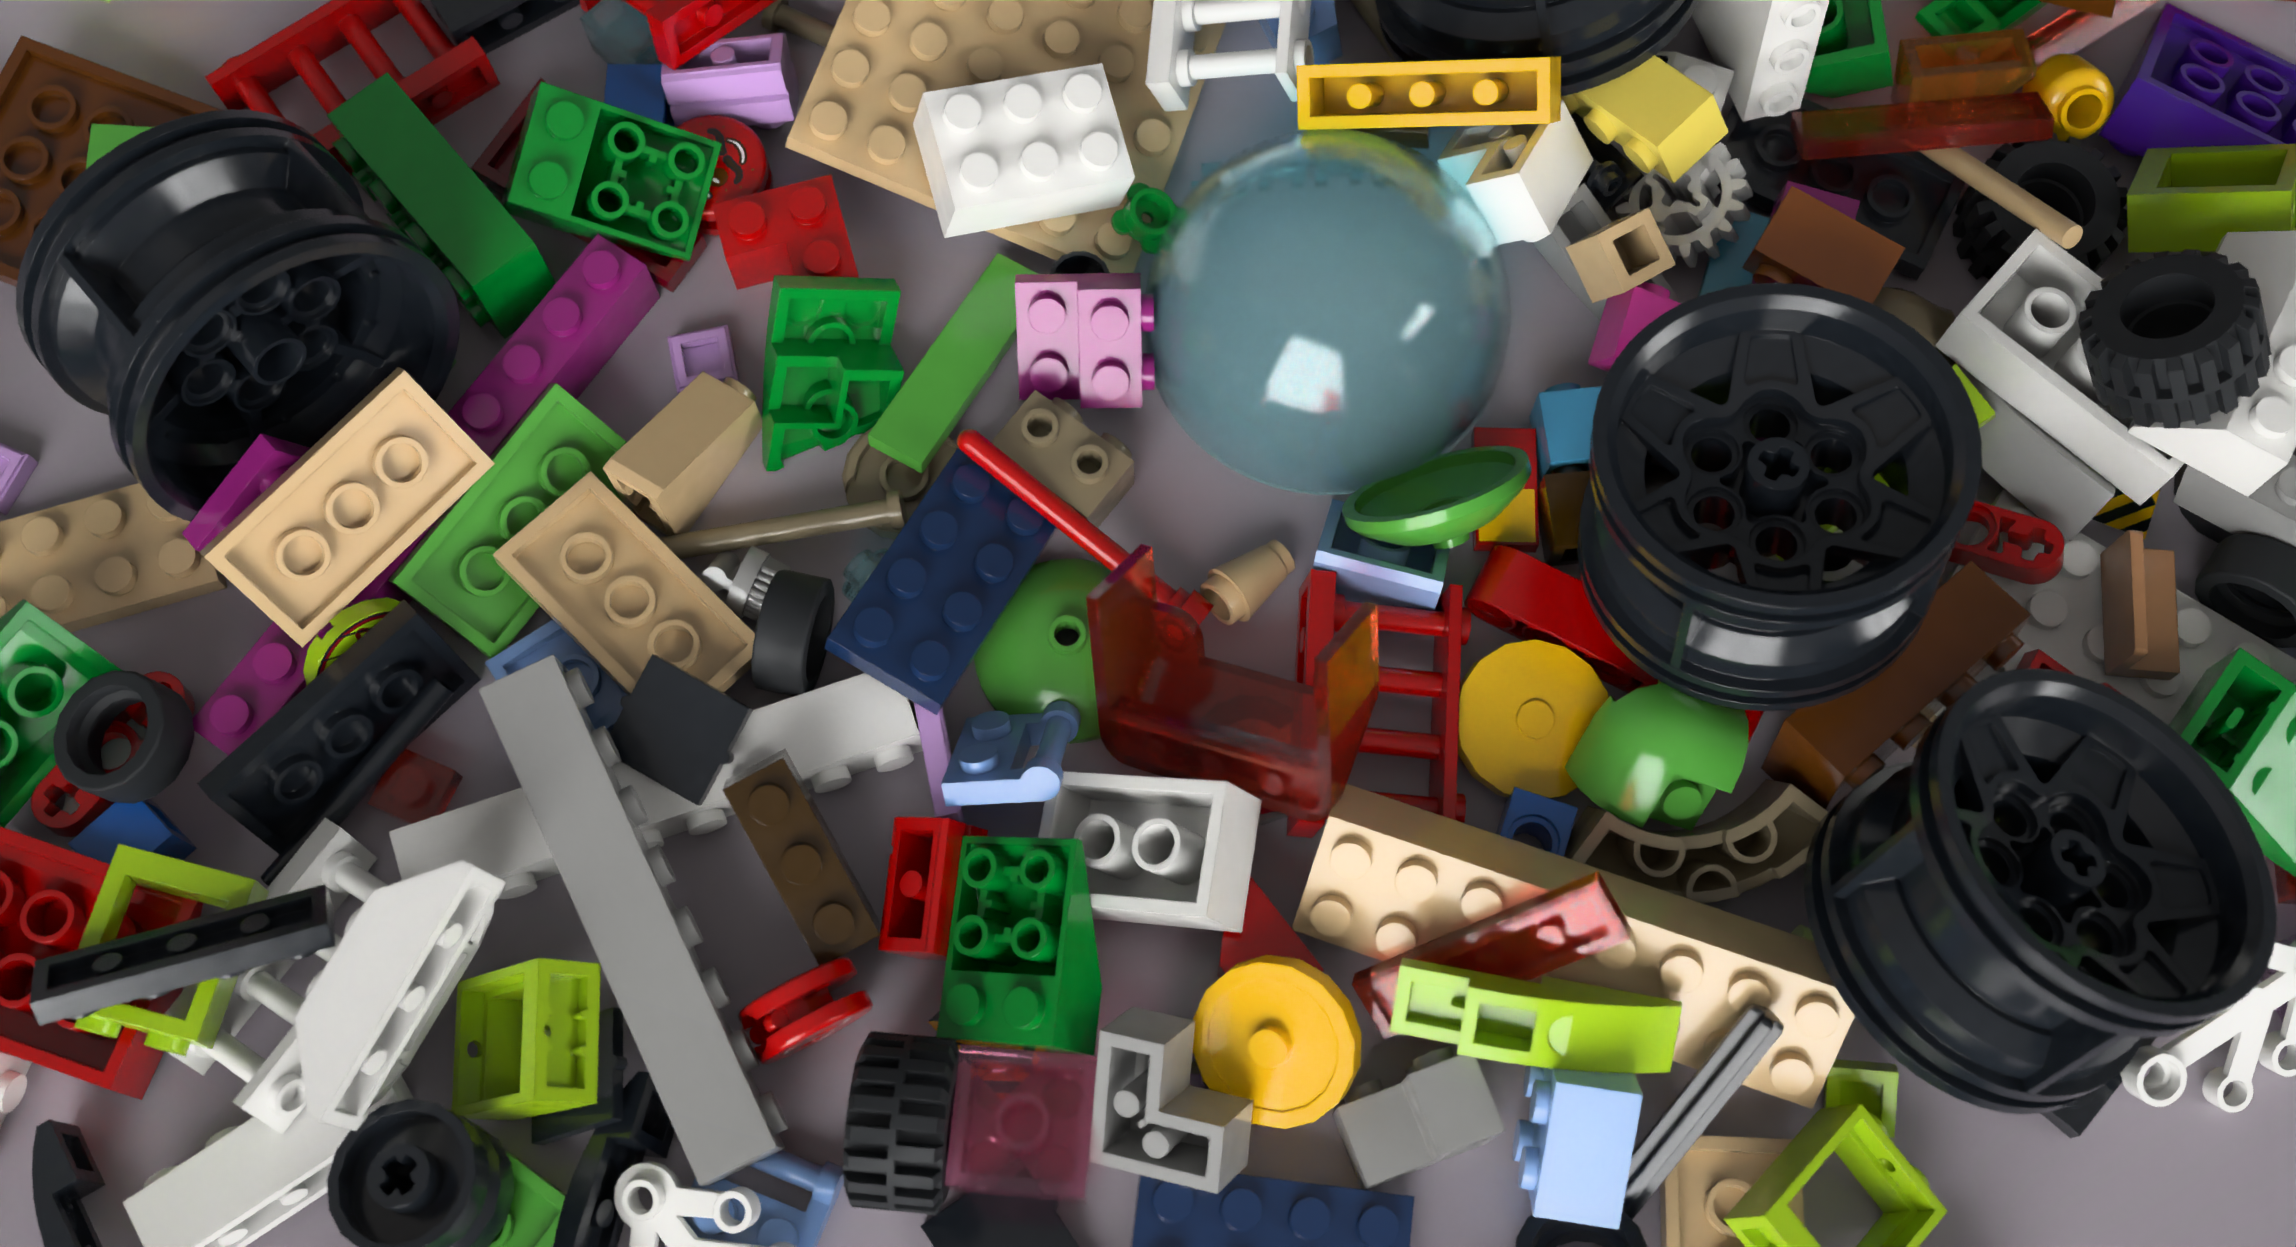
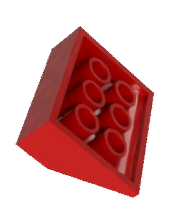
M0 826V1051L142 1100L165 1052L143 1045L148 1033L121 1027L118 1037L111 1038L75 1028L74 1025L77 1019L68 1018L39 1026L30 1006L35 961L78 950L110 864ZM136 885L116 939L201 917L204 903ZM183 987L173 989L168 994L158 998H140L122 1004L165 1014L182 993Z

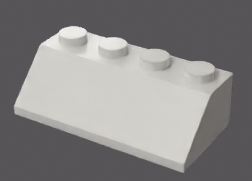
M2296 230L2227 232L2215 251L2227 256L2228 264L2239 262L2246 267L2249 278H2255L2260 289L2271 355H2269L2270 368L2267 376L2258 378L2259 388L2251 397L2239 396L2237 398L2239 407L2227 414L2221 411L2210 415L2211 421L2196 425L2195 421L2191 420L2181 422L2180 428L2164 429L2163 423L2155 422L2148 428L2135 425L2133 419L2127 433L2247 497L2289 463L2296 447Z

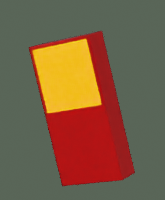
M1474 427L1471 434V448L1483 446H1511L1520 448L1527 453L1532 472L1520 494L1494 520L1473 531V551L1490 552L1494 546L1503 545L1521 552L1536 553L1539 546L1536 428Z

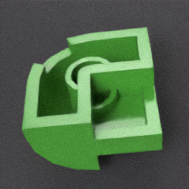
M1658 680V684L1637 688L1618 700L1610 695L1593 716L1565 768L1579 790L1595 804L1619 819L1643 828L1647 819L1652 818L1692 831L1717 789L1732 793L1742 772L1748 749L1749 722L1743 709L1715 705L1690 697Z

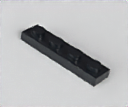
M326 884L36 960L34 963L30 1006L40 1026L66 1018H84L92 1015L99 1009L140 998H158L168 994L173 989L214 978H232L251 968L285 959H303L313 955L318 950L335 946L334 911Z

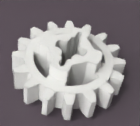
M1720 142L1715 145L1675 183L1668 180L1655 169L1645 173L1632 162L1644 177L1623 196L1628 202L1615 207L1616 214L1619 218H1623L1646 209L1651 196L1653 204L1649 209L1674 261H1676L1677 256H1682L1689 268L1696 267L1699 252L1706 250L1708 255L1716 259L1720 257L1719 248L1716 244L1719 240L1724 238L1727 241L1736 243L1739 239L1732 224L1734 221H1749L1751 214L1741 201L1752 197L1753 192L1747 180L1742 179L1747 173L1739 159H1731V155L1723 143ZM1721 182L1722 194L1717 208L1714 204V199L1721 192L1717 186ZM1670 197H1673L1676 201L1673 203ZM1695 201L1698 207L1692 205L1691 202Z

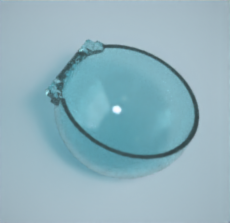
M1316 129L1291 132L1260 141L1234 154L1224 162L1201 163V181H1191V191L1171 217L1152 258L1145 294H1154V332H1144L1146 353H1154L1155 385L1163 402L1188 436L1213 458L1241 475L1271 487L1315 495L1352 494L1364 485L1407 474L1416 470L1427 461L1443 453L1450 452L1480 419L1493 396L1504 366L1508 348L1512 316L1509 279L1504 257L1497 240L1470 194L1449 172L1426 155L1398 141L1356 130Z

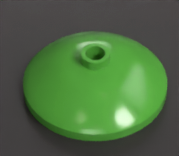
M1483 446L1443 453L1410 463L1370 481L1347 498L1342 506V513L1347 527L1366 538L1401 546L1433 544L1435 549H1448L1465 543L1470 539V532L1494 520L1523 490L1531 475L1532 468L1527 453L1520 448L1511 446Z
M1054 559L1038 563L1032 567L974 657V664L982 691L995 711H1003L1008 715L1043 713L1046 706L1050 703L1067 701L1073 704L1081 715L1078 733L1067 744L1084 743L1108 736L1121 729L1133 720L1147 705L1158 685L1162 672L1164 657L1163 633L1152 604L1103 564L1084 559ZM1063 629H1073L1080 636L1076 643L1069 646L1061 645L1055 638Z

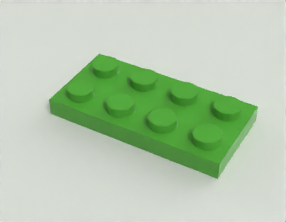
M550 383L489 457L495 464L442 514L388 581L489 659L493 658L508 647L540 606L497 564L492 554L590 471L621 500L603 467L627 442L560 385Z

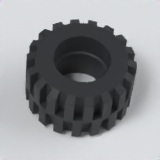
M2043 132L2037 141L2034 140L2031 134L2019 136L2012 146L2006 142L1996 149L1991 158H1988L1984 164L2081 226L2083 229L2081 240L2074 247L2063 249L2096 273L2120 245L2125 236L2123 230L2127 227V210L2124 209V206L2127 204L2128 189L2127 187L2117 186L2116 182L2120 179L2121 174L2115 165L2107 168L2101 162L2105 155L2095 147L2091 152L2080 148L2082 140L2069 136L2066 142L2058 141L2056 133ZM1970 185L1964 192L1955 210V214L1958 217L1953 223V236L1962 238L1956 250L1960 259L1970 258L1973 264L1968 271L1976 280L1982 275L1990 280L2035 230V228Z
M2184 249L2181 254L2170 255L2169 251L2154 253V258L2141 262L2139 259H2136L2124 265L2125 271L2120 274L2110 273L2101 280L2102 290L2090 292L2084 301L2086 310L2080 312L2079 335L2092 384L2103 406L2109 405L2111 413L2122 420L2133 416L2135 425L2149 428L2155 422H2161L2164 429L2180 428L2181 422L2194 420L2196 425L2211 421L2210 415L2221 411L2227 414L2239 407L2237 398L2239 396L2251 397L2259 388L2258 378L2266 377L2270 368L2269 355H2271V348L2260 289L2256 279L2249 278L2248 269L2241 263L2228 264L2227 256L2216 252L2207 256H2201L2200 250Z
M871 1031L868 1034L855 1062L845 1123L843 1181L849 1203L852 1207L935 1215L945 1202L955 1159L962 1087V1060L954 1038Z

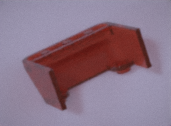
M1139 545L1086 596L1100 737L1105 748L1115 759L1127 766L1166 778L1228 781L1262 800L1261 807L1302 820L1319 821L1330 813L1331 809L1343 796L1379 695L1377 604L1364 602L1314 658L1313 686L1205 657L1203 634L1194 618L1176 606L1157 602L1152 546Z

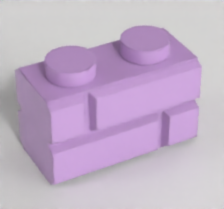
M785 33L720 39L675 70L662 63L661 84L668 105L670 104L675 127L690 119L705 115L727 116L737 119L747 126L756 125L761 129H774L785 122L795 121L799 83L794 64L791 62V53Z

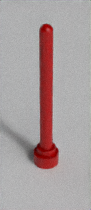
M965 429L958 435L957 445L964 454L1158 608L1160 612L1157 617L1166 623L1163 629L1182 645L1212 610L1214 604L1195 589L1191 593L1181 586L1177 591L978 431Z

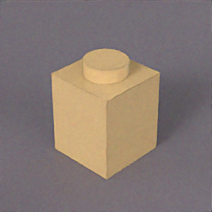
M1649 207L1620 218L1565 247L1592 303L1625 293L1676 265Z

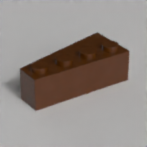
M1970 561L1937 589L1918 634L1891 667L1873 681L1854 692L1829 702L1798 708L1785 719L1761 769L1775 781L1792 784L1829 812L1834 805L1848 795L1856 786H1861L1880 772L1886 765L1884 761L1898 748L1905 751L1919 740L1932 723L1929 719L1943 706L1948 708L1963 693L1975 685L1977 681L1974 677L1987 665L1994 671L2004 666L2024 645V642L2017 635L2031 614L1974 562Z

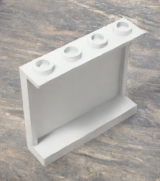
M1829 0L1698 1L1692 13V18L1715 65L1735 71L1728 92L1743 122L1766 116H1780L1788 111L1800 109Z

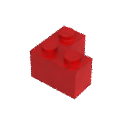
M831 174L712 204L724 256L737 290L773 281L774 275L859 278Z

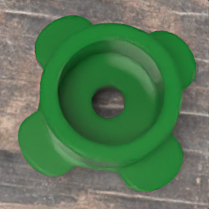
M1144 183L1133 184L1127 191L1128 201L1124 208L1117 210L1112 215V227L1119 235L1128 234L1138 241L1144 252L1157 254L1166 245L1164 237L1167 232L1180 222V210L1162 190L1150 188ZM1142 214H1147L1151 218V223H1145L1142 220Z

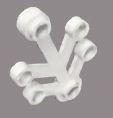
M2296 939L2290 945L2275 942L2268 968L2278 970V972L2256 985L2242 1000L2217 1014L2204 1024L2184 1032L2160 1049L2151 1045L2140 1047L2131 1062L2120 1073L2125 1089L2151 1106H2167L2175 1102L2186 1087V1067L2232 1037L2225 1065L2211 1070L2203 1082L2204 1097L2211 1104L2229 1113H2237L2244 1110L2253 1097L2254 1090L2251 1080L2258 1060L2265 1068L2281 1076H2295ZM2288 1001L2281 1031H2273L2266 1035L2273 1011ZM2287 1046L2286 1056L2278 1062L2280 1051ZM2151 1066L2149 1074L2144 1078L2146 1071ZM2233 1081L2231 1092L2223 1098L2225 1087Z
M645 1161L631 1166L622 1173L617 1181L614 1202L620 1218L631 1227L629 1247H658L659 1238L667 1247H767L699 1238L682 1217L713 1218L721 1230L727 1233L741 1232L752 1226L758 1220L761 1212L758 1196L747 1187H735L725 1192L682 1186L680 1179L671 1169L654 1161ZM640 1187L647 1188L653 1196V1205L650 1210L646 1209L640 1201ZM731 1198H735L743 1204L745 1208L743 1221L735 1220L730 1215L728 1205ZM777 1242L769 1247L796 1246L789 1242Z

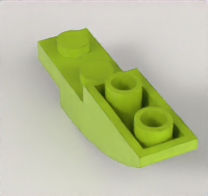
M1402 958L1390 1032L1458 1045L1457 1054L1499 1062L1573 1071L1662 1073L1670 1072L1682 1002L1543 975L1541 983H1535Z

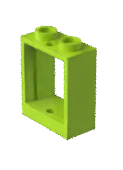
M2296 144L2147 149L2127 193L2128 253L2183 252L2184 249L2200 250V252L2216 251L2221 239L2227 232L2296 230Z
M118 844L78 949L116 939L136 885L218 906L226 910L266 900L269 891L255 879ZM239 975L228 979L214 978L199 982L185 1020L125 1004H118L99 1009L92 1015L77 1019L74 1027L111 1038L118 1037L121 1027L146 1032L148 1034L143 1045L181 1056L187 1055L190 1044L212 1050Z
M536 958L459 981L457 984L452 1111L466 1119L515 1121L597 1104L601 964ZM470 1042L477 1046L478 1051L475 1057H471L467 1052Z
M1862 1103L1819 1109L1726 1215L1724 1221L1745 1247H1821L1789 1208L1788 1203L1833 1151L1883 1211L1881 1217L1856 1247H1919L1948 1211L1930 1190V1184L1925 1175L1906 1160L1887 1136V1130L1881 1120L1866 1110Z

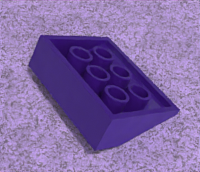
M2166 2L2114 99L2115 102L2109 118L2099 132V136L2107 139L2117 151L2128 156L2144 157L2149 148L2296 144V65Z

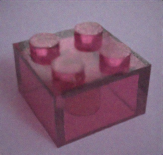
M961 1044L945 1186L953 1192L1086 1204L1090 1172L1089 1153L1097 1057Z

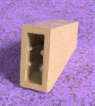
M701 372L624 444L603 467L623 503L640 520L667 536L688 533L762 429V418L755 403L757 399L755 394L733 378L726 377L721 382L706 372Z

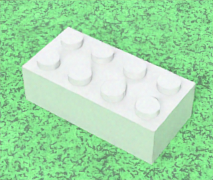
M2035 229L1960 312L1936 343L1935 347L2141 506L2166 484L2184 463L2127 433L2133 421V416L2122 420L2111 413L2109 405L2103 406L2097 398L2079 335L2078 321L2080 312L2086 310L2084 301L2091 291L2102 290L2100 281L2103 279L2038 229Z

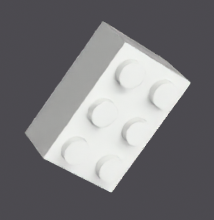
M1102 63L924 92L922 94L913 126L944 238L1118 207L1135 179Z
M1063 771V781L1057 796L1044 802L1038 838H1066L1083 841L1093 919L1242 933L1262 800L1228 781Z

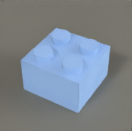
M1526 1065L1523 1092L1524 1096L1531 1097L1529 1120H1517L1513 1139V1161L1520 1162L1518 1186L1521 1189H1528L1533 1216L1619 1229L1643 1096L1635 1073L1573 1071Z

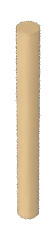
M1913 120L1902 130L1901 138L1905 143L2033 228L2038 229L2063 248L2070 249L2081 240L2083 235L2081 226L1926 125Z

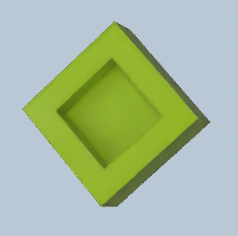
M1835 1059L1824 1084L1823 1109L1862 1103L1866 1110L1881 1120L1887 1130V1136L1894 1138L1899 1074L1897 1065Z

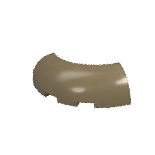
M1765 779L1747 800L1731 812L1714 821L1696 826L1692 831L1687 829L1656 831L1635 828L1607 811L1587 805L1572 828L1564 857L1699 903L1717 902L1740 897V893L1759 887L1774 878L1781 879L1804 864L1813 834L1828 811L1792 784Z

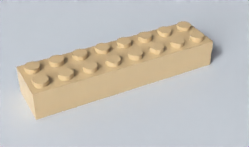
M1340 782L1292 926L1294 931L1400 967L1402 958H1409L1535 983H1541L1543 975L1682 1002V1009L1672 1061L1695 1069L1701 1067L1749 1005L1757 1004L1762 1007L1764 1006L1784 1024V1031L1741 1085L1813 1109L1854 1019V1014L1843 1001L1831 981L1819 956L1815 942L1343 782Z

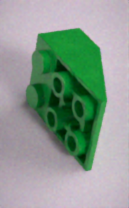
M541 81L531 95L501 204L510 215L556 230L594 238L599 234L614 244L689 261L722 143Z
M2239 647L2205 671L2168 726L2187 741L2223 781L2250 823L2264 856L2296 877V685Z
M962 836L936 1037L954 1038L959 1043L985 1048L1094 1056L1102 983L1083 841L1066 838Z

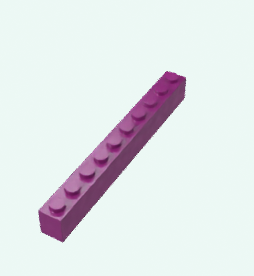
M597 234L447 413L449 417L490 457L550 383H557L577 400L660 299L647 266ZM438 519L344 609L364 600L391 598L400 602L405 600L410 604L413 599L388 580ZM273 622L193 717L194 731L229 756L306 687L303 668L308 648L316 635L302 648ZM329 622L316 635L323 639L325 634L333 628L332 624Z

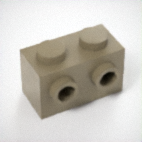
M1034 390L993 438L991 443L1098 528L1135 484L1132 454L1113 435L1103 433L1099 436L1082 424L1083 419L1081 415L1066 401L1057 397L1050 401Z

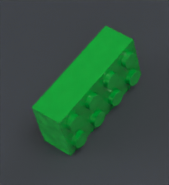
M385 73L326 115L340 136L331 144L353 171L351 172L352 176L374 203L378 200L388 212L386 215L394 227L412 239L442 271L453 290L459 296L457 298L475 323L481 328L490 322L500 335L506 339L517 331L556 282L534 241L388 73Z

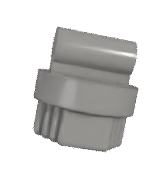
M751 546L742 563L739 561L738 556L731 551L719 553L702 573V581L712 591H719L721 589L729 591L725 604L739 618L742 619L746 616L758 621L763 599L771 580L777 571H791V566L771 558V553Z

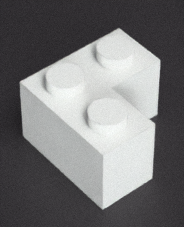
M1561 100V121L1550 124L1459 126L1437 161L1468 218L1482 216L1497 245L1520 240L1535 242L1551 234L1555 230L1557 222L1572 196L1577 192L1579 184L1593 162V158L1564 101Z

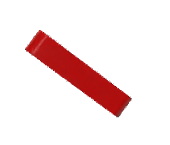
M1498 545L1490 550L1464 600L1465 607L1470 608L1473 615L1522 641L1536 639L1567 647L1590 664L1600 680L1626 693H1630L1637 688L1658 684L1657 679L1632 662L1604 631L1590 607L1582 581L1512 547ZM1745 710L1749 722L1748 744L1765 711Z

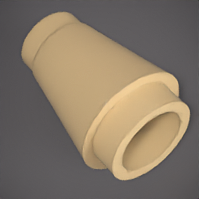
M1271 540L1265 545L1209 570L1208 580L1201 584L1200 592L1202 596L1214 604L1211 612L1222 623L1232 625L1238 620L1246 622L1286 579L1287 575L1295 570V562L1288 549L1277 540Z

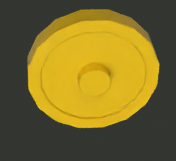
M1536 639L1502 645L1474 662L1460 682L1458 755L1471 776L1499 796L1508 798L1514 787L1547 798L1565 796L1578 788L1567 773L1565 765L1593 716L1609 698L1608 692L1592 666L1567 647Z
M1265 955L1237 963L1205 991L1193 1017V1020H1195L1193 1054L1204 1083L1212 1091L1253 1100L1251 1120L1253 1124L1287 1129L1315 1122L1339 1103L1347 1094L1360 1068L1362 1033L1350 1000L1329 975L1300 959Z

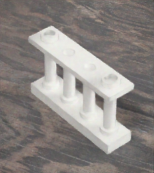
M1154 0L1146 74L1147 87L1165 112L1188 110L1190 86H1195L1198 79L1275 73L1290 100L1296 102L1297 66L1314 65L1313 46L1308 39L1311 0ZM1279 18L1277 48L1198 55L1193 50L1195 31H1200L1204 24Z
M324 818L267 888L269 891L267 899L326 884L335 913L349 894L365 902L371 891L388 886V884L368 872L378 858L340 826ZM335 934V946L318 950L315 954L328 962L341 942L342 937ZM290 959L251 968L239 974L212 1050L190 1044L186 1056L169 1053L203 1076L216 1060L247 1082L233 1103L282 1135L306 1107L294 1020L305 998L280 982L296 961ZM199 983L188 985L164 1015L185 1020ZM261 1004L293 1025L266 1060L235 1038Z

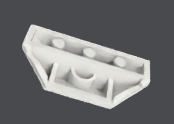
M461 860L371 891L363 906L357 909L348 920L344 937L325 968L317 973L310 982L306 992V999L294 1017L308 1116L321 1123L353 1131L359 1129L368 1117L370 1111L368 1108L386 1095L409 1066L481 946L493 916L494 902L500 897L506 884L504 880Z

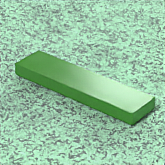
M1000 253L996 254L869 432V446L921 474L925 471L1017 338L1016 274L1038 273Z

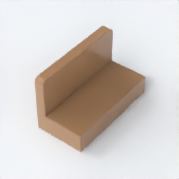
M2127 530L2100 554L2105 675L2171 680L2180 674L2174 550L2144 548L2143 532Z

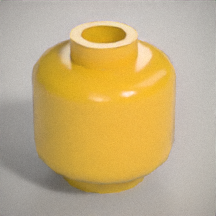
M2058 54L2046 58L2035 66L2025 79L2021 92L2022 109L2028 119L2042 132L2056 133L2058 141L2066 142L2069 136L2081 140L2088 138L2099 130L2109 118L2115 102L2114 88L2106 74L2086 59L2075 54Z

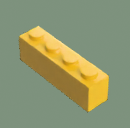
M1561 56L1298 65V130L1550 124L1561 121Z

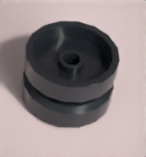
M407 1099L380 1106L368 1115L357 1131L350 1130L336 1149L327 1178L329 1211L341 1235L357 1247H489L507 1221L515 1192L512 1162L498 1138L478 1124L457 1115L438 1103Z

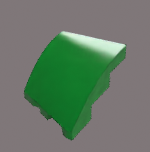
M774 275L766 335L762 400V458L766 471L780 470L784 468L785 459L814 447L820 446L824 451L844 444L854 435L865 433L874 427L899 392L904 369L891 346L901 294L895 279Z

